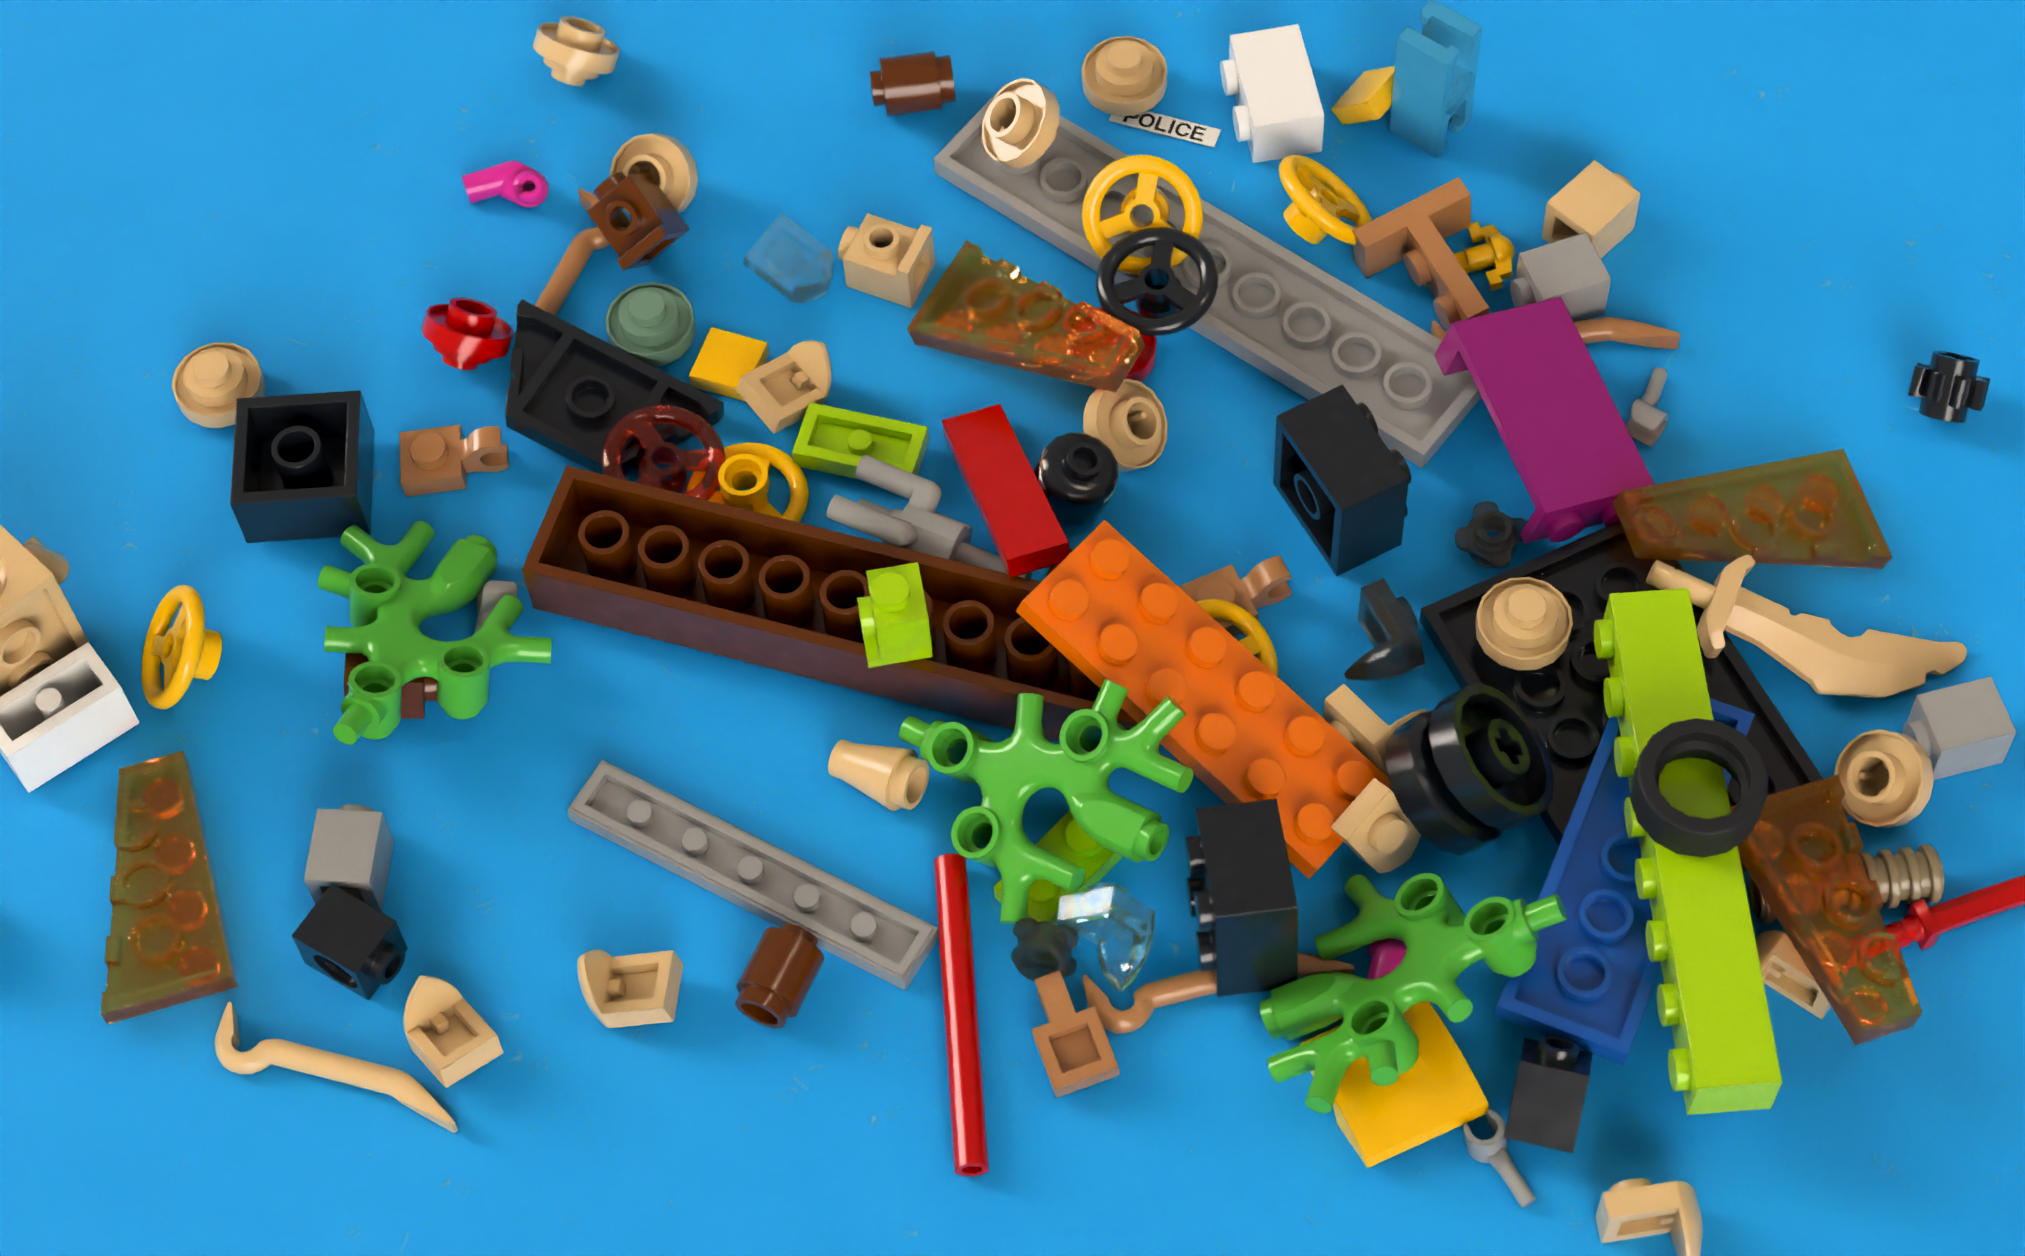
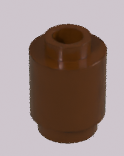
M930 51L879 58L880 70L869 71L874 106L885 105L887 117L941 110L942 103L956 102L950 55L936 57L935 52Z
M789 923L783 924L781 928H766L736 985L740 993L735 1002L738 1010L753 1021L771 1028H782L787 1018L795 1017L824 961L823 953L816 947L818 944L817 938L806 929Z

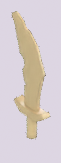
M1750 555L1739 557L1724 567L1713 585L1659 560L1654 562L1646 579L1647 584L1660 590L1689 588L1691 603L1704 609L1697 626V632L1701 648L1707 658H1716L1725 647L1723 635L1725 630L1762 649L1806 681L1817 694L1884 699L1923 686L1926 676L1929 674L1945 675L1962 664L1967 654L1966 647L1959 642H1936L1868 629L1862 636L1848 637L1834 628L1829 619L1804 613L1796 616L1791 615L1788 608L1741 587L1743 578L1747 576L1755 565V560Z

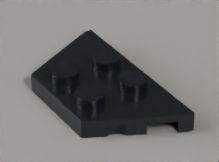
M523 299L518 304L515 346L512 348L510 366L511 381L507 392L505 410L506 427L592 472L619 478L718 423L724 416V402Z

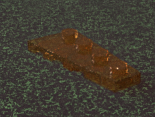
M967 240L907 328L915 345L1112 392L1118 390L1145 347L1139 330L1084 301L1076 304L1064 298L1059 288L1044 280L1038 284L1022 276L1017 266L1003 259L996 262L986 257L979 246Z
M1844 449L1623 490L1613 502L1634 555L1640 559L1733 562L1739 557L1750 555L1756 564L1883 569L1892 558Z
M183 751L119 768L114 845L117 848L115 876H111L109 897L113 906L111 934L106 937L105 963L108 966L106 992H102L101 1016L107 1025L238 987L187 757Z
M1835 775L1768 795L1759 820L1750 835L1737 846L1741 861L1856 1046L1913 1027L1921 1016L1922 1010L1896 936L1888 934L1879 911L1884 902L1876 880H1868L1859 855L1863 848V843L1856 823L1847 821L1841 803L1845 792L1839 775ZM1736 805L1730 807L1731 812L1734 810Z

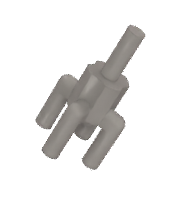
M863 455L857 465L855 477L910 499L903 510L897 508L891 510L863 498L857 503L837 494L833 496L826 513L828 519L881 539L884 544L1008 574L1000 556L970 545L972 526L935 512L941 498V489L938 484L893 465ZM1032 572L1019 575V577L1031 579Z

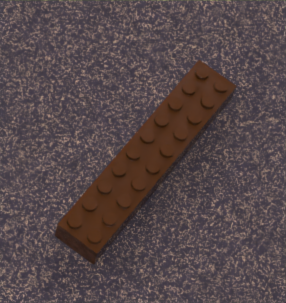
M566 466L522 568L534 609L1012 730L1015 729L1018 694H1039L1044 696L1042 716L1044 735L1047 739L1059 742L1060 730L1067 717L1077 710L1091 709L1100 691V688L1016 612L1022 600L1041 583L1039 581L1019 576L1010 577L1007 573L571 466ZM918 562L929 618L933 657L868 668L857 598L869 596L866 571ZM1122 708L1120 709L1117 722L1123 725L1126 730L1138 724Z

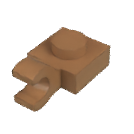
M460 424L399 432L400 484L406 497L467 489L466 473L500 472L509 468L507 444H502V431L498 426L478 428L471 432L467 438H465Z
M1281 556L1271 557L1260 562L1241 579L1231 564L1178 586L1195 602L1206 599L1229 601L1248 611L1258 621L1259 614L1256 609L1279 603L1292 595L1287 581L1291 580V575ZM1214 618L1233 637L1243 633L1232 623Z
M1060 970L1034 979L1038 989L1039 1000L1049 1023L1031 1030L1055 1097L1059 1098L1119 1076V1067L1096 1007L1093 1006L1075 1012Z

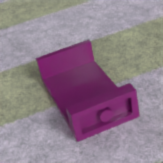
M1558 297L1453 322L1434 357L1444 376L1469 370L1536 509L1520 532L1524 544L1549 538L1551 542H1562L1574 537L1584 528L1603 523L1607 527L1639 513L1640 505L1655 484L1562 298Z

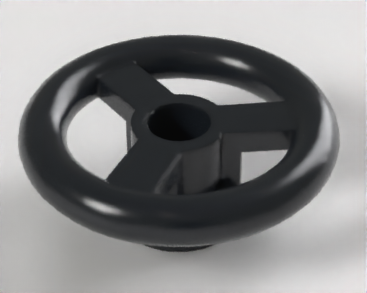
M1167 227L1141 229L1121 238L1104 255L1096 277L1097 296L1106 314L1122 328L1146 336L1170 335L1192 326L1209 310L1218 289L1217 266L1209 250L1192 235ZM1154 246L1151 264L1142 269L1139 277L1114 285L1115 274L1124 259L1141 248ZM1174 248L1186 253L1198 267L1200 285L1196 295L1182 286L1171 269ZM1157 285L1165 286L1158 290L1151 289V287ZM1135 300L1137 311L1141 315L1128 310L1123 304Z

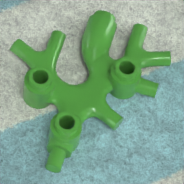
M424 521L414 522L399 543L394 545H385L378 542L357 525H352L343 532L340 539L341 545L363 561L365 565L356 568L352 573L325 565L320 572L318 578L319 589L349 599V619L353 626H326L324 652L360 653L365 655L369 662L357 665L349 674V693L341 703L343 715L333 727V733L340 742L352 745L360 736L373 740L389 736L401 721L402 687L413 679L431 677L437 680V701L439 705L453 718L469 719L479 714L488 702L489 676L492 667L510 662L551 664L552 638L515 636L509 632L523 612V604L512 595H504L479 630L468 638L460 641L445 642L431 639L420 631L419 626L425 619L435 615L448 614L466 606L478 596L485 584L496 572L498 564L496 548L488 539L479 535H470L465 539H458L442 558L431 577L415 580L407 577L406 574L435 536L433 528Z
M1105 679L1092 708L1077 710L1064 721L1060 730V744L1051 743L1046 739L1042 726L1044 696L1033 693L1018 694L1014 732L1008 739L1001 742H992L986 735L957 722L946 723L942 720H937L932 724H928L913 716H909L904 720L899 731L900 739L920 748L921 757L929 761L935 770L968 784L977 783L980 786L983 795L981 805L967 808L957 816L952 826L951 840L954 848L960 855L986 866L998 868L1002 878L1000 923L1008 925L1027 924L1029 889L1037 879H1045L1070 892H1076L1081 887L1085 878V869L1036 846L1025 834L1022 820L1025 804L1031 795L1040 789L1049 787L1060 791L1067 800L1071 814L1077 824L1092 840L1102 847L1134 862H1141L1144 859L1154 861L1161 855L1169 838L1168 825L1162 822L1161 816L1157 812L1113 793L1109 789L1108 780L1114 770L1125 768L1179 793H1184L1189 788L1193 779V770L1159 753L1161 740L1186 715L1184 709L1173 698L1167 695L1145 719L1133 728L1126 730L1123 725L1117 722V717L1129 690Z
M1423 873L1410 878L1399 888L1395 899L1386 898L1381 895L1366 876L1361 874L1352 876L1346 882L1344 891L1360 912L1350 923L1315 937L1316 947L1321 958L1324 961L1389 938L1400 939L1404 942L1406 954L1402 962L1393 971L1379 978L1365 979L1353 974L1326 972L1309 975L1270 990L1271 997L1260 1001L1259 1007L1263 1023L1268 1033L1274 1039L1284 1036L1287 1040L1291 1041L1325 1028L1344 1018L1342 1025L1336 1031L1268 1057L1267 1064L1272 1078L1276 1083H1280L1315 1070L1305 1104L1309 1109L1318 1113H1329L1332 1111L1345 1072L1359 1058L1365 1057L1368 1061L1373 1083L1381 1086L1393 1084L1397 1081L1400 1074L1408 1071L1416 1063L1418 1058V1037L1403 1017V1014L1410 1007L1429 1001L1438 1005L1452 1022H1461L1467 1019L1472 1012L1473 1005L1456 983L1461 972L1471 964L1483 959L1489 969L1497 974L1516 977L1526 973L1536 960L1537 940L1539 939L1538 930L1567 920V914L1560 897L1554 894L1528 905L1523 898L1511 902L1504 897H1491L1477 903L1465 915L1438 875Z

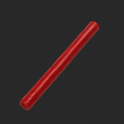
M950 853L935 858L934 872L954 1171L957 1175L971 1177L988 1172L989 1163L967 859L960 854Z

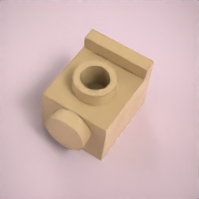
M868 213L859 228L848 226L842 235L838 248V259L843 261L846 287L912 308L936 263L932 228L921 224L917 230Z

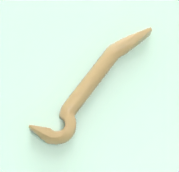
M231 1002L227 1003L215 1035L214 1045L219 1061L229 1071L241 1075L254 1074L270 1065H275L388 1094L403 1105L453 1133L458 1131L454 1120L416 1079L402 1070L278 1038L262 1040L250 1051H238L237 1049L240 1044L238 1014Z

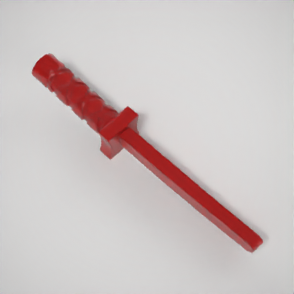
M2025 875L1967 893L1928 908L1925 900L1922 899L1911 905L1900 922L1895 921L1884 926L1881 930L1876 929L1864 937L1860 936L1849 941V943L1845 942L1829 950V955L1835 960L1838 967L1847 972L1858 967L1861 963L1866 964L1878 956L1882 957L1894 952L1893 950L1895 949L1899 950L1911 945V942H1918L1921 950L1927 949L1935 944L1941 933L2025 905Z

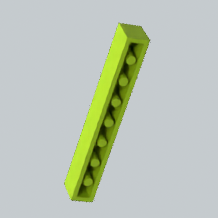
M1689 588L1609 594L1604 618L1594 622L1596 656L1598 659H1607L1610 678H1605L1604 680L1605 709L1609 718H1618L1621 737H1615L1614 740L1616 772L1619 777H1628L1630 792L1639 755L1651 736L1674 722L1694 718L1714 721ZM1688 757L1669 762L1661 771L1658 788L1662 796L1673 808L1688 816L1705 819L1726 816L1731 813L1723 767L1710 760ZM1626 797L1624 816L1627 834L1630 838L1639 837L1642 858H1637L1635 862L1637 893L1640 899L1650 900L1653 920L1646 923L1647 952L1651 962L1661 963L1664 984H1658L1657 987L1658 1015L1662 1026H1672L1675 1049H1669L1668 1071L1673 1091H1683L1687 1115L1771 1109L1781 1087L1782 1077L1738 846L1727 853L1703 858L1677 854L1653 841L1638 823L1630 800L1631 797Z

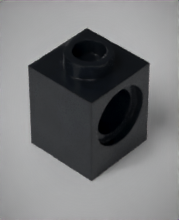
M333 884L329 886L292 934V938L305 964L368 1001L381 984L386 985L396 977L404 963L405 952L408 949L396 920Z
M1547 1035L1540 1037L1539 1040L1524 1037L1504 1138L1573 1153L1590 1077L1593 1052L1580 1050V1046L1576 1042L1564 1037Z

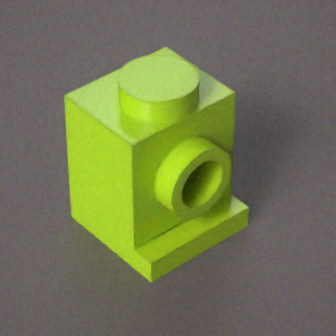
M918 562L867 570L869 596L857 598L868 668L933 657L929 618Z

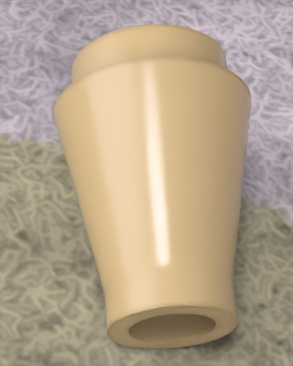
M842 739L834 746L828 762L830 776L845 781L891 811H897L901 807L908 810L915 808L921 801L929 781L930 769L928 762L918 758L917 752L909 748L858 744Z

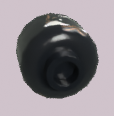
M1067 433L1056 437L1044 448L1034 468V473L1058 522L1065 525H1080L1097 517L1107 505L1119 479L1118 462L1111 449L1100 439L1086 433Z

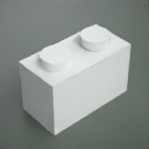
M1299 24L1230 35L1229 60L1220 62L1221 80L1225 95H1235L1238 106L1233 107L1232 115L1236 138L1238 142H1248L1253 163L1282 159L1293 154L1306 155L1322 152L1324 112Z
M87 642L0 696V753L27 792L30 793L140 722L121 686L90 643Z

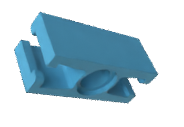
M1430 0L1421 10L1422 33L1420 34L1406 27L1397 37L1389 131L1438 158L1447 148L1448 141L1445 140L1447 127L1449 130L1458 133L1471 120L1482 26L1437 1Z

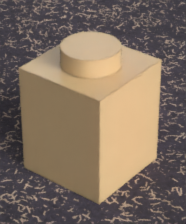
M1594 160L1547 202L1541 238L1550 244L1587 232L1600 259H1602L1634 229L1641 193L1634 189L1624 176L1612 173Z

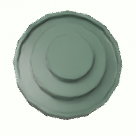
M662 283L637 284L621 292L610 304L605 317L610 345L653 367L667 365L680 358L691 347L696 334L692 304L683 292L671 285Z

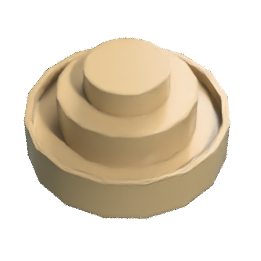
M571 16L561 17L559 23L546 22L539 24L533 43L534 50L544 57L543 62L552 69L551 76L558 81L575 86H583L586 79H597L599 74L614 72L620 48L614 42L604 37V28L591 21Z
M1130 36L1109 38L1096 44L1085 56L1082 65L1084 95L1092 106L1106 114L1120 117L1139 115L1152 109L1164 96L1167 87L1166 60L1156 46L1144 39Z
M1020 78L1008 83L996 94L988 106L982 124V142L986 153L994 160L1008 167L1020 169L1033 164L1046 152L1056 137L1060 111L1056 95L1046 86L1031 79Z
M661 133L635 136L624 143L613 158L610 176L621 171L626 177L649 172L679 214L687 209L695 196L698 183L696 162L688 148L675 137Z
M221 342L198 347L186 355L175 369L172 380L174 396L180 411L189 421L208 428H224L234 425L236 400L238 398L263 397L266 387L258 360L248 349L234 343Z
M1126 378L1100 386L1089 396L1083 414L1084 433L1100 439L1111 449L1118 462V471L1128 472L1152 465L1162 455L1167 442V418L1163 405L1154 391L1142 382Z
M1531 577L1509 578L1493 585L1483 595L1475 620L1477 640L1485 654L1499 665L1518 671L1537 670L1554 663L1566 650L1573 626L1571 607L1563 594L1548 582Z
M1882 729L1861 733L1847 743L1837 759L1833 777L1836 797L1845 812L1859 823L1883 828L1905 825L1920 815L1930 800L1934 783L1932 763L1922 745L1907 734Z

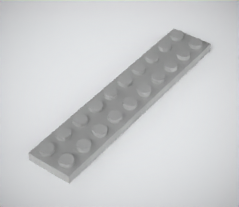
M1005 83V84L999 89V91H1000L1002 88H1004L1007 84ZM995 94L933 159L935 174L1098 272L1102 259L1089 244L1082 223L1084 197L1090 183L1103 168L1128 155L1059 115L1056 137L1046 152L1031 165L1020 169L1008 167L994 160L986 153L982 142V124L988 106L996 96ZM1139 173L1127 175L1119 179L1108 189L1101 204L1100 221L1120 213L1123 200L1131 190L1137 187ZM1158 176L1156 188L1166 195L1170 204V216L1167 223L1174 229L1182 231L1185 212L1181 197L1169 182ZM1201 199L1203 222L1198 240L1209 250L1215 261L1218 271V289L1209 310L1189 328L1308 400L1343 384L1356 404L1362 402L1369 408L1375 418L1378 435L1387 448L1398 450L1405 459L1423 468L1482 398L1469 370L1444 376L1434 357L1442 340ZM1138 204L1134 206L1133 214L1136 220L1141 223L1153 221L1154 213L1148 205ZM1127 231L1108 238V240L1114 245L1121 238L1132 232ZM1154 246L1141 248L1130 254V256L1140 258L1152 257ZM1187 256L1182 262L1171 269L1182 286L1196 295L1200 285L1199 270L1195 262ZM1117 270L1114 282L1119 284L1139 277V275H1132ZM1157 285L1151 287V289L1158 290L1165 286Z

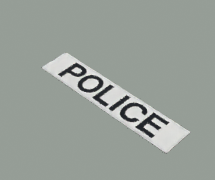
M1149 111L1139 115L1124 117L1111 115L1109 121L1213 148L1221 132L1220 129Z

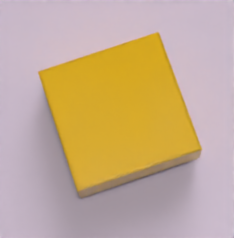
M1395 66L1364 71L1331 108L1341 124L1348 125L1378 120L1385 114L1392 103Z
M711 327L690 371L691 386L745 401L736 391L742 375L766 363L769 356L768 343Z

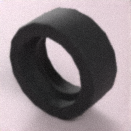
M1694 718L1671 723L1651 736L1638 758L1633 775L1630 800L1638 823L1654 842L1677 854L1703 858L1727 853L1748 838L1759 820L1765 804L1769 775L1761 752L1745 734L1722 722ZM1688 757L1710 760L1725 768L1736 780L1740 789L1739 801L1734 810L1726 816L1711 819L1688 816L1673 808L1660 793L1658 784L1661 771L1666 764L1673 760Z

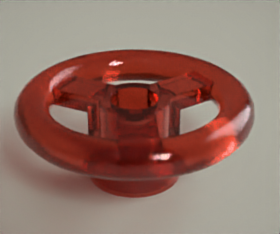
M654 405L635 410L614 425L604 442L601 457L604 475L627 480L621 468L620 454L626 440L634 434L644 448L643 458L638 467L637 483L682 494L687 484L688 471H706L700 483L692 490L684 493L685 495L709 500L720 486L718 473L721 465L726 461L722 441L715 429L705 419L687 409L670 405ZM664 423L680 426L694 434L703 444L705 450H680L676 445L664 442L652 424ZM663 463L671 465L672 467L662 469L655 465Z

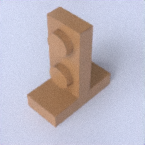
M1459 177L1353 230L1356 245H1353L1354 261L1365 278L1404 260L1406 269L1414 283L1419 287L1426 284L1434 296L1433 306L1435 312L1447 331L1453 322L1489 314V306L1444 240L1471 226V194Z

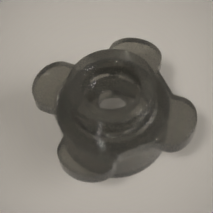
M1480 502L1475 505L1473 509L1474 517L1469 524L1456 531V546L1461 551L1467 552L1469 557L1481 566L1504 568L1511 563L1516 551V545L1524 542L1520 532L1527 521L1523 518L1507 516L1500 512L1497 504L1493 502ZM1495 531L1498 537H1489L1487 533Z
M1021 918L1015 923L1013 933L1018 938V946L1013 949L1011 959L1017 970L1024 977L1035 981L1034 979L1059 970L1062 977H1068L1075 972L1077 961L1072 957V950L1079 942V935L1075 929L1068 925H1058L1049 921L1037 922L1033 918Z

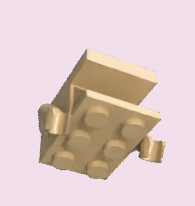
M0 525V696L89 642L59 586L69 574L70 568L66 558L59 552L46 548L36 536H33L22 545L2 525Z

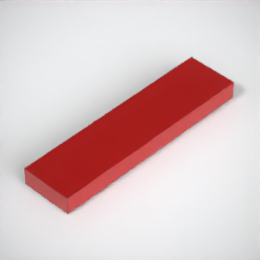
M997 404L941 420L947 444L1009 576L1016 577L1060 564L1070 554L1069 542L1001 405Z

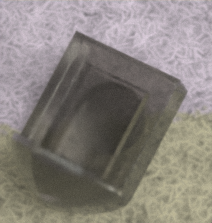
M1384 578L1362 587L1360 591L1358 621L1375 648L1363 655L1345 671V678L1355 681H1382L1399 677L1422 667L1425 664L1421 641L1417 633L1418 624L1408 601L1403 596L1396 598Z

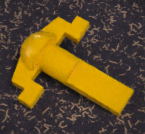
M1479 222L1471 223L1467 230L1472 243L1482 240L1485 243L1465 249L1454 255L1466 273L1495 266L1496 269L1485 272L1491 291L1502 288V280L1512 277L1514 246L1493 224L1480 227Z

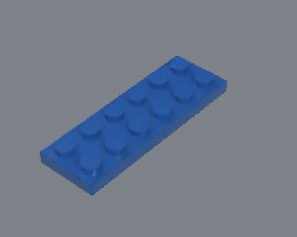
M1710 698L1714 721L1722 722L1745 734L1747 737L1755 714ZM1612 717L1608 720L1538 900L1557 894L1564 905L1567 920L1538 930L1539 939L1537 940L1535 963L1526 973L1516 977H1507L1496 1005L1494 1017L1545 1036L1552 1035L1570 1039L1576 1042L1580 1049L1593 1052L1597 1056L1625 1066L1661 969V963L1651 962L1647 952L1646 923L1653 920L1650 900L1640 899L1637 893L1635 862L1637 858H1642L1639 837L1630 838L1626 830L1624 803L1626 797H1631L1628 777H1619L1616 772L1614 740L1615 737H1621L1618 718ZM1723 768L1726 788H1728L1732 776Z

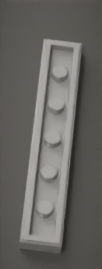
M601 760L567 810L570 821L780 928L783 924L789 923L806 929L817 938L818 947L904 991L907 990L939 938L937 927L604 760Z

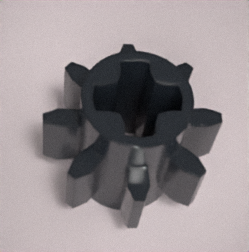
M1933 351L1930 365L1917 363V366L1914 367L1908 395L1922 398L1919 413L1938 420L1964 423L1968 408L1981 411L1982 407H1984L1990 378L1977 376L1980 361L1958 353Z

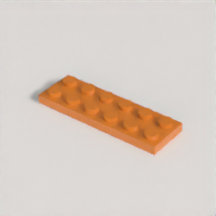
M1103 520L1022 600L1016 610L1023 619L1099 688H1101L1105 679L1127 688L1129 691L1121 708L1137 723L1145 719L1167 695L1173 698L1184 709L1186 715L1161 740L1160 744L1183 765L1191 768L1193 774L1227 805L1277 799L1289 862L1308 879L1343 843V840L1330 827L1371 780L1376 778L1391 790L1388 776L1106 520Z

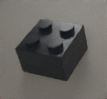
M1342 384L1278 415L1276 418L1273 484L1335 575L1339 576L1402 545L1404 518L1408 514L1406 501L1408 484L1411 483V473L1401 453L1396 449L1389 451L1378 435V427L1369 408L1362 402L1356 404Z
M361 390L238 398L236 400L230 505L247 543L341 537L343 532L352 525H357L367 534L371 535L375 430Z
M1277 799L1196 808L1197 836L1185 837V849L1190 876L1186 878L1191 917H1197L1199 931H1196V946L1200 971L1213 970L1217 997L1270 991L1297 980L1298 905Z

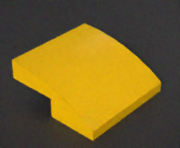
M1429 1001L1418 1003L1410 1007L1403 1014V1017L1416 1033L1419 1040L1417 1061L1408 1071L1400 1074L1397 1081L1391 1085H1377L1372 1082L1369 1063L1363 1057L1357 1059L1348 1067L1340 1083L1333 1105L1336 1123L1367 1168L1486 1114V1110H1490L1489 1103L1467 1061ZM1341 1025L1299 1044L1302 1045L1336 1031ZM1315 1070L1310 1071V1073H1311L1313 1076H1314Z

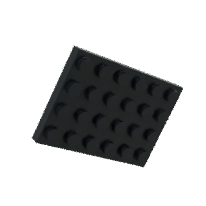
M1645 511L1421 608L1419 621L1460 688L1480 683L1498 689L1516 703L1535 726L1548 752L1554 775L1553 798L1545 811L1539 815L1558 846L1609 720L1604 703L1605 678H1610L1607 659H1598L1596 656L1594 622L1604 618L1609 594L1660 590L1646 583L1647 576L1656 560L1685 572ZM1531 577L1548 582L1563 594L1571 607L1573 621L1571 636L1566 650L1554 663L1537 670L1518 671L1499 665L1485 654L1476 636L1475 620L1481 599L1493 585L1509 578ZM1692 604L1697 630L1704 609ZM1724 631L1725 647L1716 658H1707L1700 645L1709 698L1755 714L1747 738L1761 752L1769 775L1767 798L1759 820L1748 838L1737 845L1742 872H1745L1756 865H1761L1842 827L1847 813ZM1733 777L1727 788L1731 812L1739 801L1740 793L1738 783Z

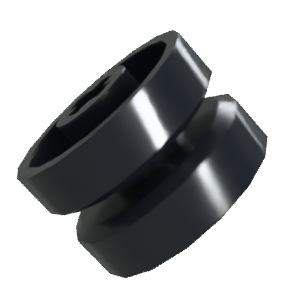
M1480 683L1465 686L1440 701L1433 711L1420 713L1397 727L1387 740L1385 765L1390 787L1402 812L1420 835L1442 851L1459 856L1474 852L1499 838L1504 830L1518 827L1543 813L1553 798L1554 775L1548 752L1535 726L1520 707L1498 689Z

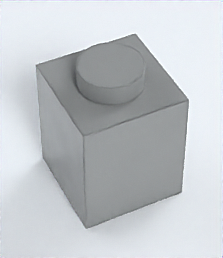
M1587 232L1519 253L1516 276L1514 280L1510 281V294L1515 308L1561 297L1573 321L1587 320L1605 314L1611 277Z
M1991 676L1918 694L1907 722L1903 724V734H1907L1921 744L1930 758L1934 780L2003 763L2016 735L2015 727Z
M357 804L343 805L339 809L317 808L304 875L305 884L315 905L329 886L333 884L382 912L394 839L382 812H377L369 807Z

